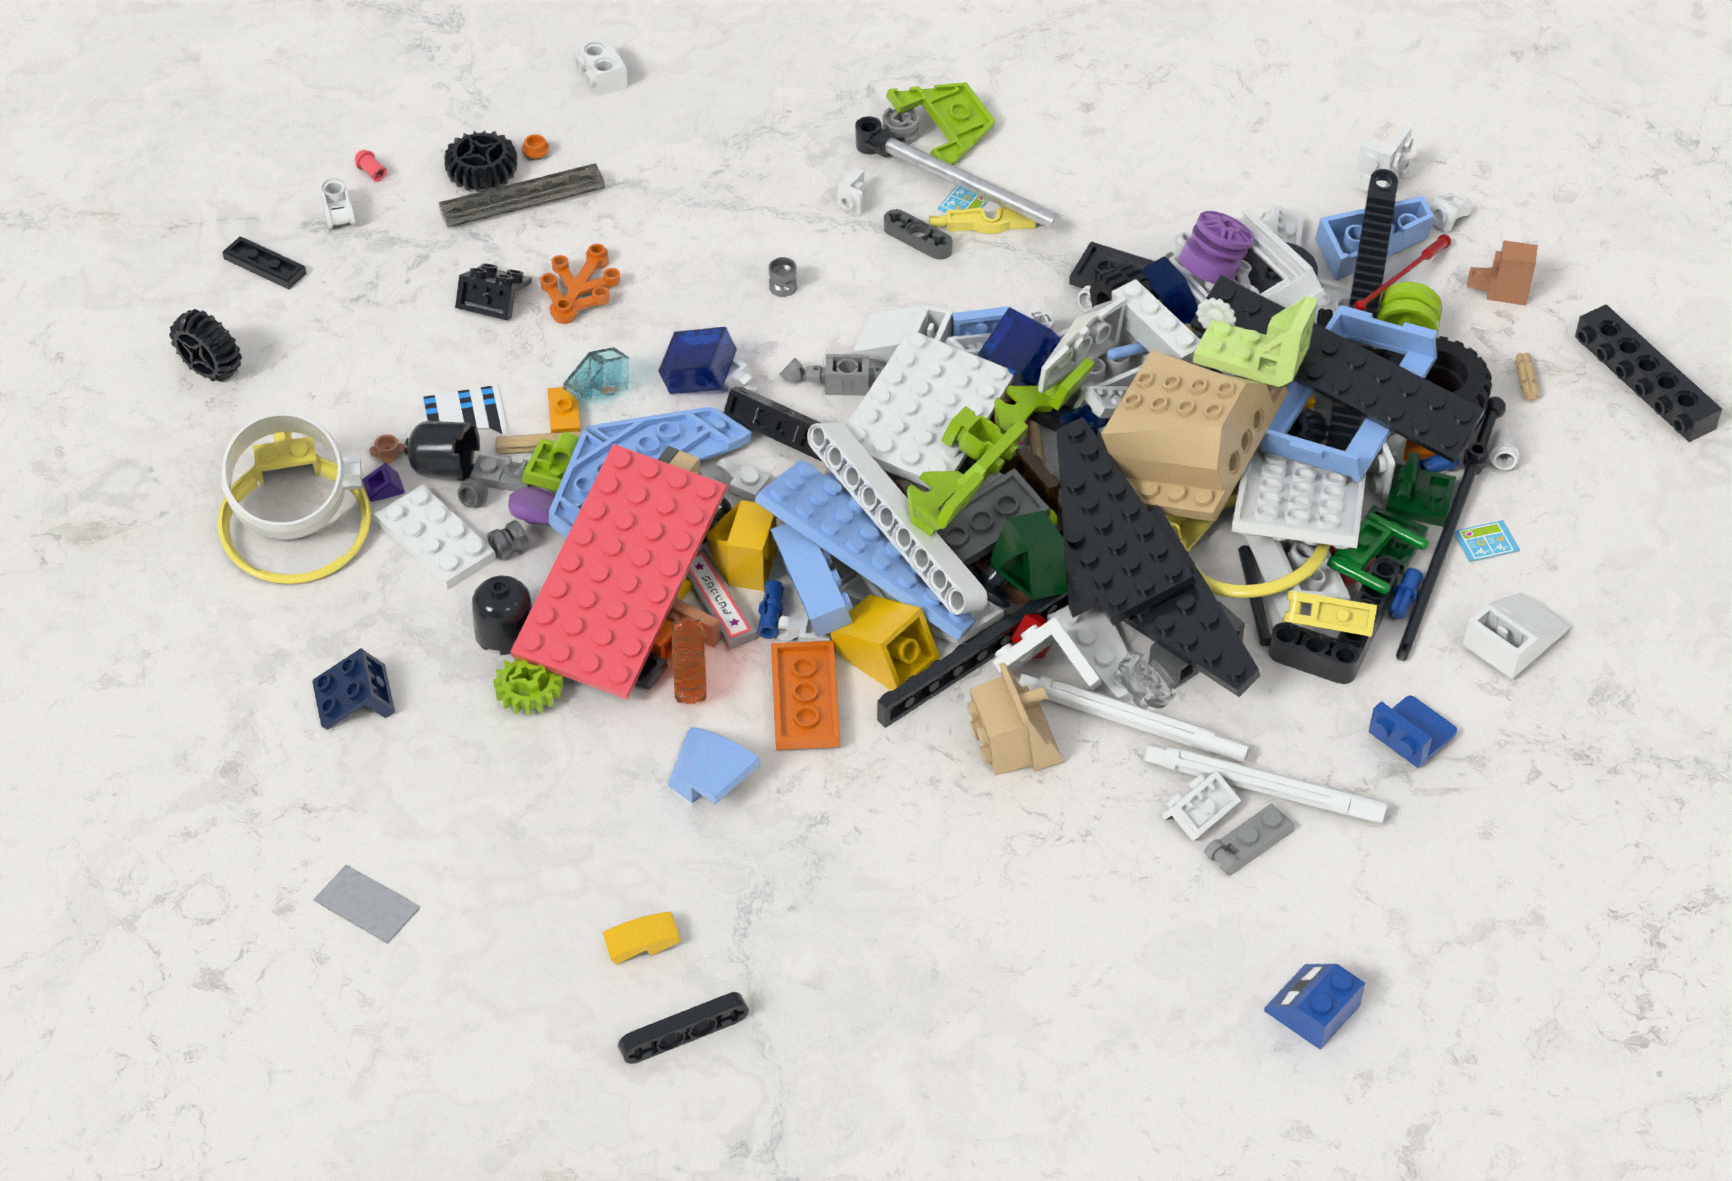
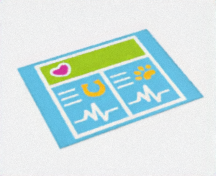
M956 185L937 209L946 213L947 210L983 208L988 200Z
M1503 520L1454 532L1470 562L1520 551Z

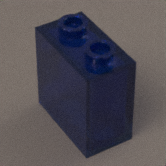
M1163 256L1140 269L1141 273L1145 275L1150 283L1155 298L1183 324H1191L1198 310V305L1186 278L1168 258Z
M1009 307L977 356L1006 367L1014 375L1015 382L1023 386H1036L1040 380L1042 366L1059 344L1061 338L1052 329Z
M726 327L674 331L658 372L670 394L722 390L737 348Z

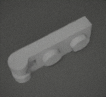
M1271 803L1221 839H1215L1210 842L1204 853L1212 861L1217 860L1221 864L1220 868L1227 875H1232L1292 833L1295 824Z

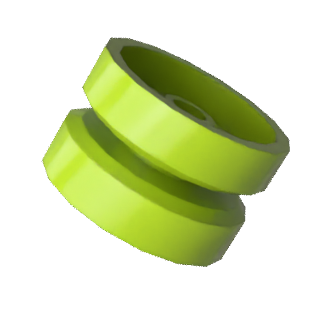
M1400 282L1388 287L1382 293L1377 319L1403 326L1406 322L1436 330L1439 333L1443 309L1441 298L1433 289L1424 284Z

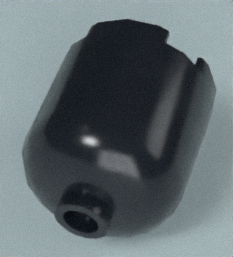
M423 421L413 429L404 444L405 455L408 456L410 466L417 474L425 477L465 481L470 478L475 465L472 464L474 451H480L477 427L470 426V423Z
M494 576L483 581L475 589L472 597L473 626L476 642L482 649L498 650L500 655L511 654L510 651L532 609L529 590L521 581L511 576Z

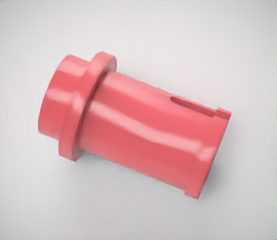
M361 150L356 154L355 162L357 168L364 170L375 182L385 178L387 169L375 159L372 151Z

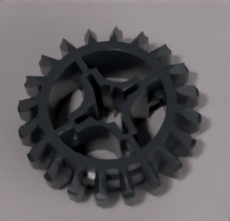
M486 130L482 133L473 131V134L470 135L463 133L462 138L457 137L454 139V143L448 144V149L444 155L445 171H447L451 182H455L457 187L464 186L466 191L472 188L476 192L480 189L489 191L491 187L499 189L500 183L507 184L508 179L514 178V173L517 171L518 166L517 151L511 140L506 139L505 135L498 136L496 131L492 133H487Z
M197 309L188 310L186 313H182L170 327L171 332L169 336L172 339V346L176 348V354L180 355L183 359L182 362L186 363L189 366V370H194L196 374L209 378L212 382L215 380L223 382L229 379L241 366L240 360L242 356L239 353L240 347L235 344L236 339L231 337L229 330L222 326V322L216 321L213 315L208 316L203 310L201 312Z

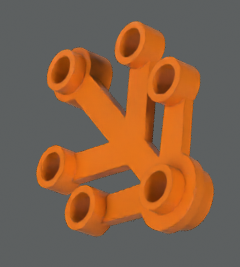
M592 244L586 251V262L576 279L569 270L568 258L566 256L557 255L552 258V270L558 273L568 290L565 297L562 296L557 288L558 282L555 274L546 273L540 278L541 289L548 293L553 302L550 305V314L560 324L573 322L579 310L595 305L607 304L610 296L609 289L606 287H614L621 282L620 271L616 268H608L603 272V277L589 281L595 269L604 268L609 263L608 251L602 244ZM592 292V296L578 299L580 295Z

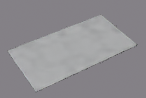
M345 865L313 899L315 902L386 943L396 935L420 908L415 903L348 865Z

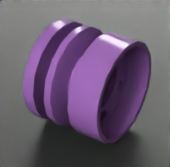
M1217 211L1201 212L1192 229V236L1187 239L1180 253V262L1190 273L1209 283L1215 284L1220 275L1234 281L1241 267V259L1246 257L1248 249L1254 241V236L1248 227L1227 214Z

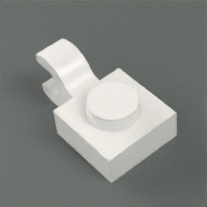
M731 355L711 371L714 380L728 390L738 386L755 393L759 391L751 383L753 378L749 366L734 355Z
M721 458L716 465V469L720 471L715 478L722 483H728L729 492L754 502L758 493L770 484L769 475L749 466L743 465L738 470L731 461L725 458Z
M803 613L802 620L793 619L788 616H781L779 619L777 639L781 641H791L799 637L798 642L831 640L829 633L817 637L806 613Z

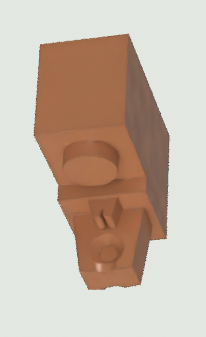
M1504 240L1502 250L1495 252L1491 268L1470 267L1467 287L1487 292V300L1526 306L1536 265L1538 245Z

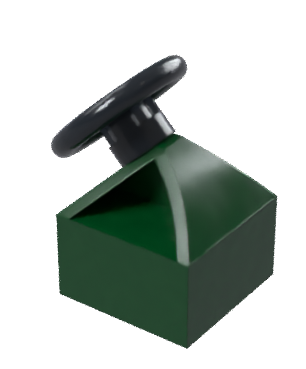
M1044 510L1007 519L996 542L991 557V564L984 572L976 567L966 566L986 590L987 600L1002 609L1011 608L1013 603L1009 594L1003 589L1007 582H1010L1031 600L1067 593L1064 538Z

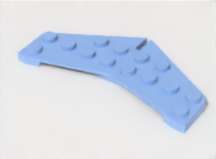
M713 407L587 426V431L584 428L550 507L549 525L567 538L613 444L654 459H658L664 450L671 446L679 451L681 450L700 458L701 462L741 448L751 441L752 432Z

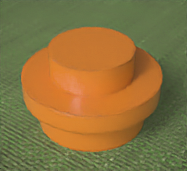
M529 135L522 144V152L526 157L539 159L549 152V144L541 135Z

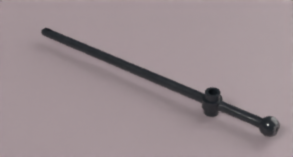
M1498 396L1489 398L1477 439L1465 450L1463 457L1465 471L1396 652L1397 660L1402 650L1406 651L1403 661H1406L1410 654L1475 476L1480 474L1486 467L1488 460L1486 446L1496 419L1501 418L1506 412V403Z

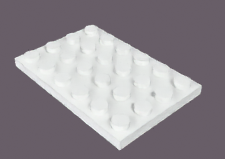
M909 329L846 424V427L883 470L930 489L924 481L919 479L923 472L958 471L967 457L959 449L958 441L951 447L941 441L950 421L965 406L974 411L977 417L984 416L990 420L995 412L994 401L997 398L1003 399L1006 394L1005 390L1008 386H1011L1015 379L1016 371Z
M1259 444L1241 476L1231 532H1237L1248 537L1255 535L1268 536L1278 541L1286 539L1298 540L1309 545L1318 543L1329 544L1339 549L1357 548L1366 473L1362 480L1357 482L1353 480V477L1269 452L1263 454Z

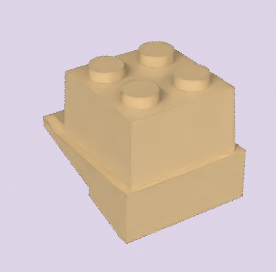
M1005 662L999 664L1001 677L970 688L972 702L967 703V708L972 720L970 722L971 731L975 740L980 739L982 759L985 765L991 764L995 775L1030 766L1033 767L1034 771H1038L1063 763L1062 755L1038 702L1047 699L1043 686L1032 690L1027 685L1022 687Z

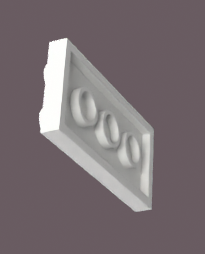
M423 484L374 513L375 522L447 590L496 560L495 551Z

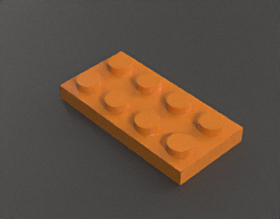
M834 641L771 643L776 750L840 747Z

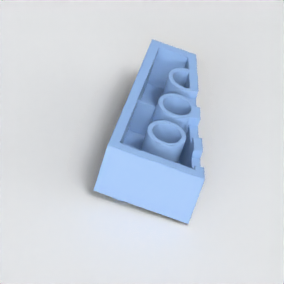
M1424 196L1395 202L1386 257L1429 237L1434 215ZM1364 209L1320 218L1315 240L1335 281L1354 273Z
M786 523L771 529L783 564L789 573L793 586L817 637L851 624L852 621L848 611L852 610L853 606L847 592L840 593L838 589L843 584L837 570L830 571L828 565L833 564L829 553Z

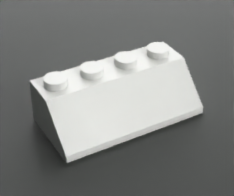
M1246 536L1265 582L1279 579L1300 568L1312 556L1318 545H1309L1302 541L1291 539L1278 541L1268 536ZM1330 551L1322 565L1309 578L1292 588L1271 595L1282 620H1284L1285 612H1288L1290 600H1287L1289 590L1344 600L1351 599L1340 573L1327 566V562L1331 557ZM1302 603L1301 615L1310 616L1312 604Z

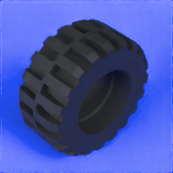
M1440 336L1436 338L1437 359L1424 379L1485 409L1482 418L1474 429L1475 431L1485 417L1492 388L1491 372L1482 357H1477V352L1471 347L1467 349L1462 342L1457 340L1452 342L1448 340V337ZM1387 351L1383 358L1400 365L1405 355Z

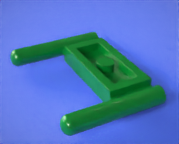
M1370 512L1367 518L1360 523L1357 548H1338L1335 551V555L1329 558L1327 566L1382 594H1387L1391 589L1390 584L1364 571L1366 566L1390 541L1391 536L1420 550L1427 549L1429 541Z

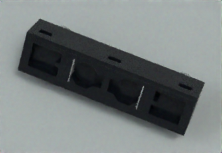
M744 387L730 389L723 412L725 415L743 426L822 461L810 447L807 439L810 426L821 422Z

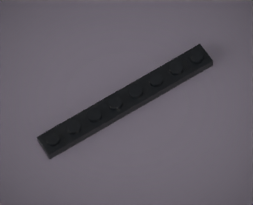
M1068 593L1029 600L1013 614L1004 616L999 623L989 629L982 630L971 641L957 646L952 653L943 659L934 661L918 675L909 677L901 686L893 691L884 693L877 700V721L885 728L996 657L995 653L1009 643L1013 646L1015 643L1011 640V637L1025 615L1039 614L1047 621V615L1068 606Z

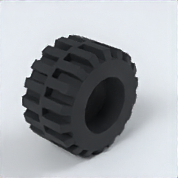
M1125 263L1095 275L1090 283L1092 308L1111 301L1113 290L1135 279L1154 297L1155 295L1145 275L1131 263Z

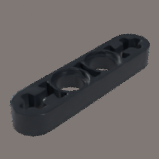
M728 993L631 1031L619 1040L618 1048L626 1063L635 1064L742 1021L748 1015L749 1008L740 993Z

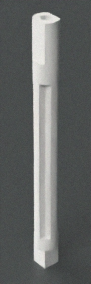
M1026 671L1021 674L1019 681L1021 686L1027 685L1030 690L1043 686L1047 700L1209 753L1214 752L1245 762L1248 758L1251 748L1250 744L1219 735L1216 731L1044 675L1038 676Z
M1149 743L1144 759L1147 762L1163 765L1164 768L1195 776L1203 773L1207 777L1217 770L1229 785L1382 825L1388 803L1171 746L1165 747Z

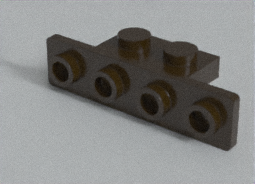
M1027 446L1016 450V455L1010 461L1004 460L1005 463L999 473L1004 475L1015 468L1046 505L1056 513V529L1060 534H1063L1062 509L1058 505L1060 491L1058 478L1054 474L1049 473L1040 457L1034 455Z

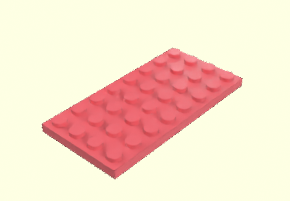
M613 444L510 651L511 656L519 660H526L529 664L542 665L548 671L628 700L727 491V485Z

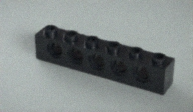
M1607 304L1579 317L1575 338L1688 442L1716 430L1722 408Z

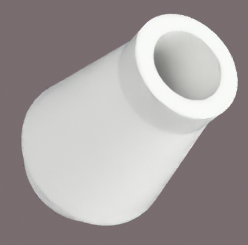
M1500 429L1494 433L1490 461L1500 470H1509L1518 462L1520 453L1512 439L1511 432L1507 429Z

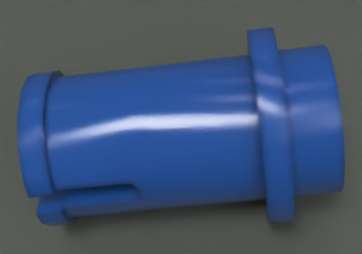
M1439 455L1420 459L1418 466L1419 469L1437 473L1445 470L1454 471L1455 467L1459 465V458L1456 459L1455 463H1452Z

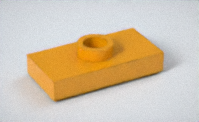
M577 386L548 388L551 433L581 431Z

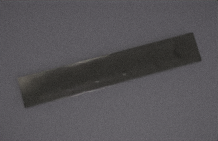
M594 163L439 202V210L447 228L604 189L605 183L597 164Z

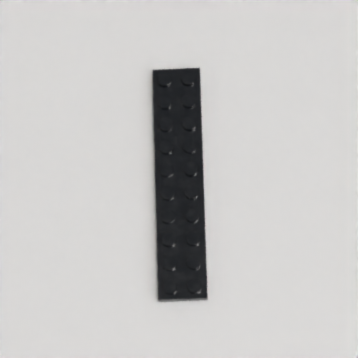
M1220 275L1206 297L1207 300L1215 298L1216 300L1221 299L1224 303H1228L1230 309H1233L1235 312L1236 321L1234 324L1236 327L1254 330L1265 335L1267 334L1271 318L1286 309ZM1196 314L1191 321V328L1204 334L1206 329L1198 321ZM1316 323L1313 325L1309 349L1293 379L1299 384L1452 463H1455L1485 410Z

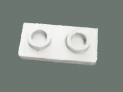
M1274 204L1268 212H1264L1261 215L1260 220L1284 242L1301 247L1303 217L1277 204Z
M1086 386L1080 393L1074 409L1076 412L1094 413L1096 416L1104 419L1111 418L1129 387Z
M1216 770L1207 777L1201 773L1187 784L1191 789L1188 793L1184 795L1180 791L1166 802L1169 808L1161 816L1164 820L1172 816L1189 838L1194 841L1241 802V800Z

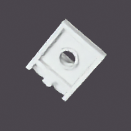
M1055 617L1039 628L1036 624L1028 628L1020 635L1023 640L1013 647L1010 643L1003 646L995 653L997 658L992 661L1000 674L999 664L1003 662L1013 672L1053 642H1056L1090 691H1094L1102 685L1100 678Z

